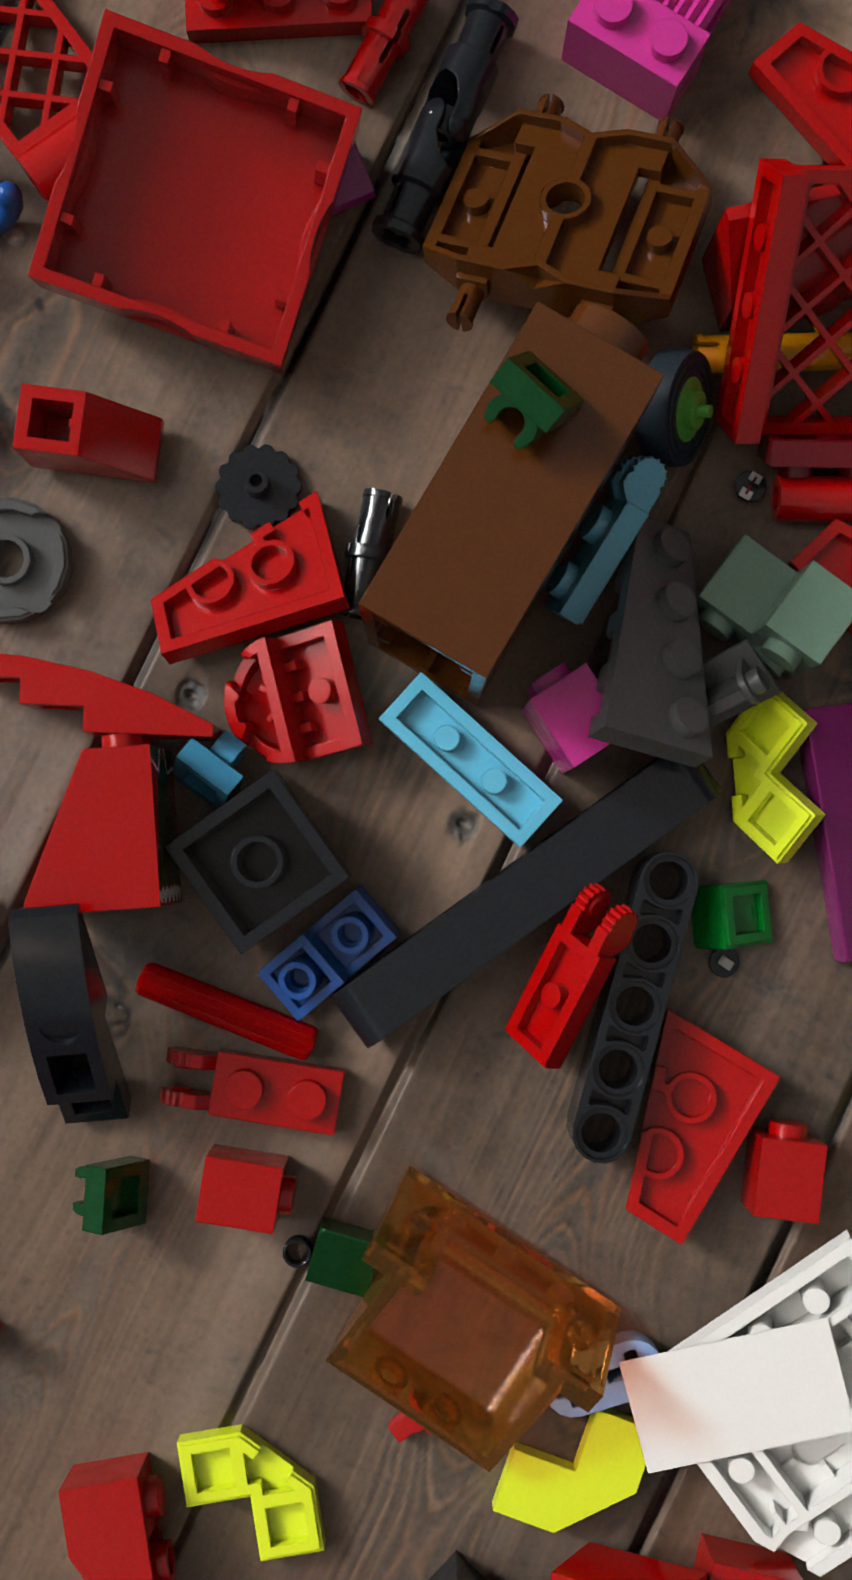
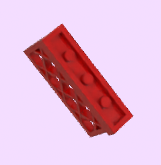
M759 158L715 416L717 424L735 444H760L761 435L852 434V416H831L822 405L852 380V359L849 361L836 343L839 338L852 328V307L827 329L812 310L814 306L841 283L852 297V279L850 277L852 274V253L840 263L825 242L852 218V188L850 187L852 185V166L793 164L786 159ZM812 184L835 185L846 202L815 228L806 215ZM804 230L808 236L801 241ZM818 249L832 271L806 294L801 296L793 285L796 266ZM791 297L795 303L790 308H788ZM805 316L819 336L789 361L780 350L783 333ZM829 348L842 368L812 392L799 373ZM779 362L782 368L776 372L777 364ZM793 380L806 399L786 416H768L771 397L789 381ZM816 410L820 416L810 415Z

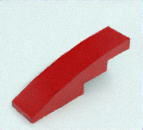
M0 653V683L20 684V704L41 710L84 711L83 732L101 737L111 734L139 733L142 734V738L190 740L193 738L196 741H217L221 736V729L216 725L148 691L89 670L27 656Z

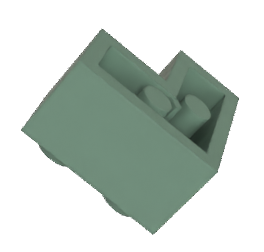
M746 534L730 548L696 594L699 625L722 641H727L731 637L740 643L748 638L775 679H778L781 675L791 679L819 666L852 622V588L814 560L796 572Z

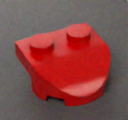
M330 620L277 638L263 637L251 643L240 653L244 659L241 661L234 679L225 684L224 708L226 718L234 736L267 758L266 761L280 764L313 761L373 744L343 621Z

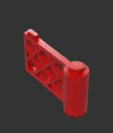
M20 0L19 8L0 6V23L16 24L11 48L0 47V64L8 65L3 90L0 89V140L48 204L54 182L67 162L76 131L77 103L79 98L60 96L64 71L86 73L92 51L52 0ZM34 2L41 10L33 9ZM30 26L54 28L57 30L54 53L25 50ZM69 47L75 55H68ZM22 66L51 69L46 94L18 91ZM14 107L43 110L40 126L18 141L10 130Z

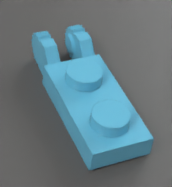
M635 455V457L628 456V459H622V463L617 464L618 470L613 471L607 481L611 499L608 500L605 506L602 504L598 505L587 517L580 532V537L584 541L572 561H563L553 573L546 589L550 597L544 608L576 625L579 623L583 624L649 516V511L661 493L660 488L665 487L664 482L668 479L666 478V472L668 471L664 469L665 464H661L660 459L653 458V456Z

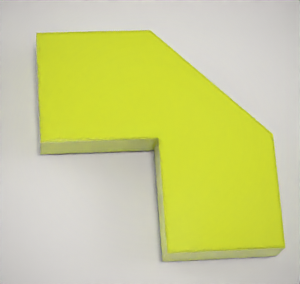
M782 691L741 712L726 732L728 758L733 759L736 795L731 796L733 822L777 864L788 863L826 815L781 774V771L818 724Z
M613 1408L590 1414L573 1462L513 1441L492 1500L493 1511L555 1533L636 1494L646 1464L633 1415Z
M244 1424L180 1434L177 1441V1449L187 1507L250 1497L260 1561L324 1551L326 1539L316 1477Z

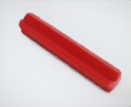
M155 962L148 963L143 967L136 983L135 992L141 997L299 1060L308 1059L318 1037V1029L315 1026L300 1020L297 1021L293 1017Z

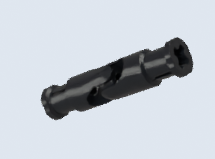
M468 1L465 11L467 19L457 42L450 44L445 52L430 87L426 103L418 116L392 175L391 181L394 189L383 215H376L373 221L372 233L386 245L396 248L401 252L409 254H419L425 240L422 234L434 206H440L476 120L483 110L498 75V66L496 64L505 40L512 38L515 33L519 18L514 10L502 1Z

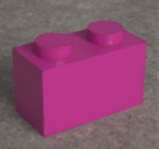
M580 0L567 22L561 60L660 120L671 115L696 76L711 34L657 0Z
M562 663L531 684L532 687L527 690L531 699L521 711L561 774L576 767L610 744L588 737L591 717L600 712L603 694L596 690L598 680L587 663L573 672H570L566 664Z

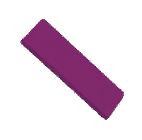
M852 703L803 709L818 724L799 748L807 798L826 814L813 830L833 957L835 961L842 963L852 962Z

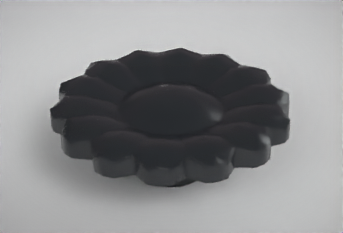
M266 444L260 448L254 445H247L242 452L235 451L229 455V462L221 465L218 472L221 479L215 484L216 492L220 495L219 506L222 510L228 511L229 519L232 522L243 523L245 528L249 530L259 526L262 527L268 522L272 526L276 522L281 523L289 517V512L295 510L299 505L297 496L302 491V483L297 479L299 470L295 464L289 463V457L283 451L275 452L272 446Z

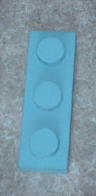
M422 672L378 718L386 728L519 848L563 801Z

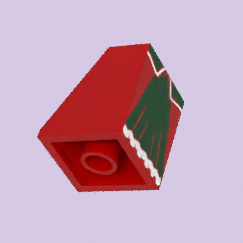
M139 733L101 736L102 747L81 750L26 895L24 908L79 904L82 912L161 907L182 902L180 868L164 847L178 837L172 752L154 746L152 738H142V734Z

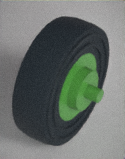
M668 348L658 352L649 364L650 367L664 374V377L636 430L639 449L643 456H653V458L660 459V463L665 464L664 466L683 467L695 459L705 440L710 418L713 415V380L709 362L703 353L692 349Z

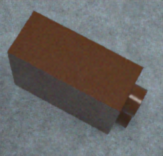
M537 301L496 372L508 357L531 351L585 401L567 423L548 433L543 432L536 442L518 450L512 443L524 429V416L518 409L509 407L506 414L499 420L491 424L485 420L484 412L487 405L493 398L502 394L490 382L488 383L358 602L366 637L370 645L416 672H422L433 682L476 706L606 486L612 472L616 469L617 464H619L664 377V374L642 362L649 350V343L636 326L616 312L597 304H578L568 319Z

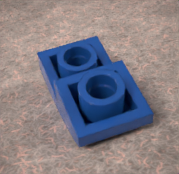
M360 884L265 965L257 974L293 1017L299 1021L391 943L401 931Z

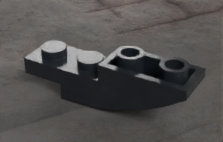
M68 904L10 909L8 925L19 1001L31 1055L47 1105H59L65 1124L129 1118L131 1095L105 1017L108 994L80 905Z

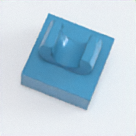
M227 730L217 739L210 750L191 738L176 756L173 777L213 808L218 809L239 794L244 776L234 769L244 756L241 753L247 745Z

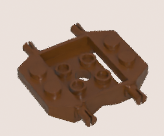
M544 94L539 99L536 111L520 108L471 137L422 246L425 263L458 290L452 307L447 313V323L456 330H459L460 325H462L463 332L470 331L480 305L486 299L533 309L537 301L565 317H570L578 304L593 303L616 312L632 324L669 317L712 205V184L679 144V140L685 130L683 123L674 117L669 129L670 116H666L659 120L655 134L631 129L592 133L569 118L561 116L565 108L561 98L553 94L550 102V95ZM638 178H648L612 272L602 271ZM563 201H574L581 205L576 211L567 214H560L551 210L559 206Z

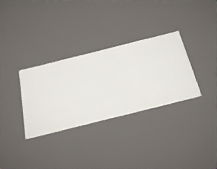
M828 1317L619 1362L648 1473L852 1432V1409Z

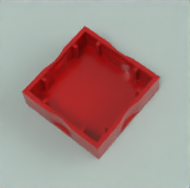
M105 9L77 103V122L73 145L63 170L54 182L27 276L40 288L282 373L356 140L363 108L274 73L250 71L233 66L205 51L198 44Z

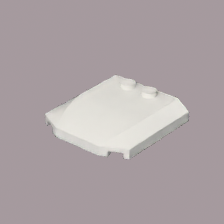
M845 1230L669 1351L828 1317L852 1409V1234ZM852 1432L697 1463L756 1543L773 1552L780 1548L805 1561L807 1570L819 1577L852 1557Z

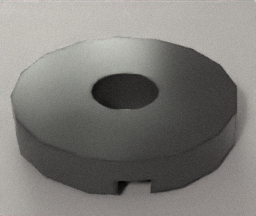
M15 497L0 498V548L6 545H16L22 549L24 555L23 565L16 574L10 577H0V623H28L50 612L66 593L73 572L72 547L61 525L37 504Z

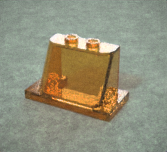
M409 1165L397 1181L362 1257V1260L378 1270L379 1274L336 1337L326 1362L490 1472L559 1394L586 1412H589L603 1397L621 1307Z

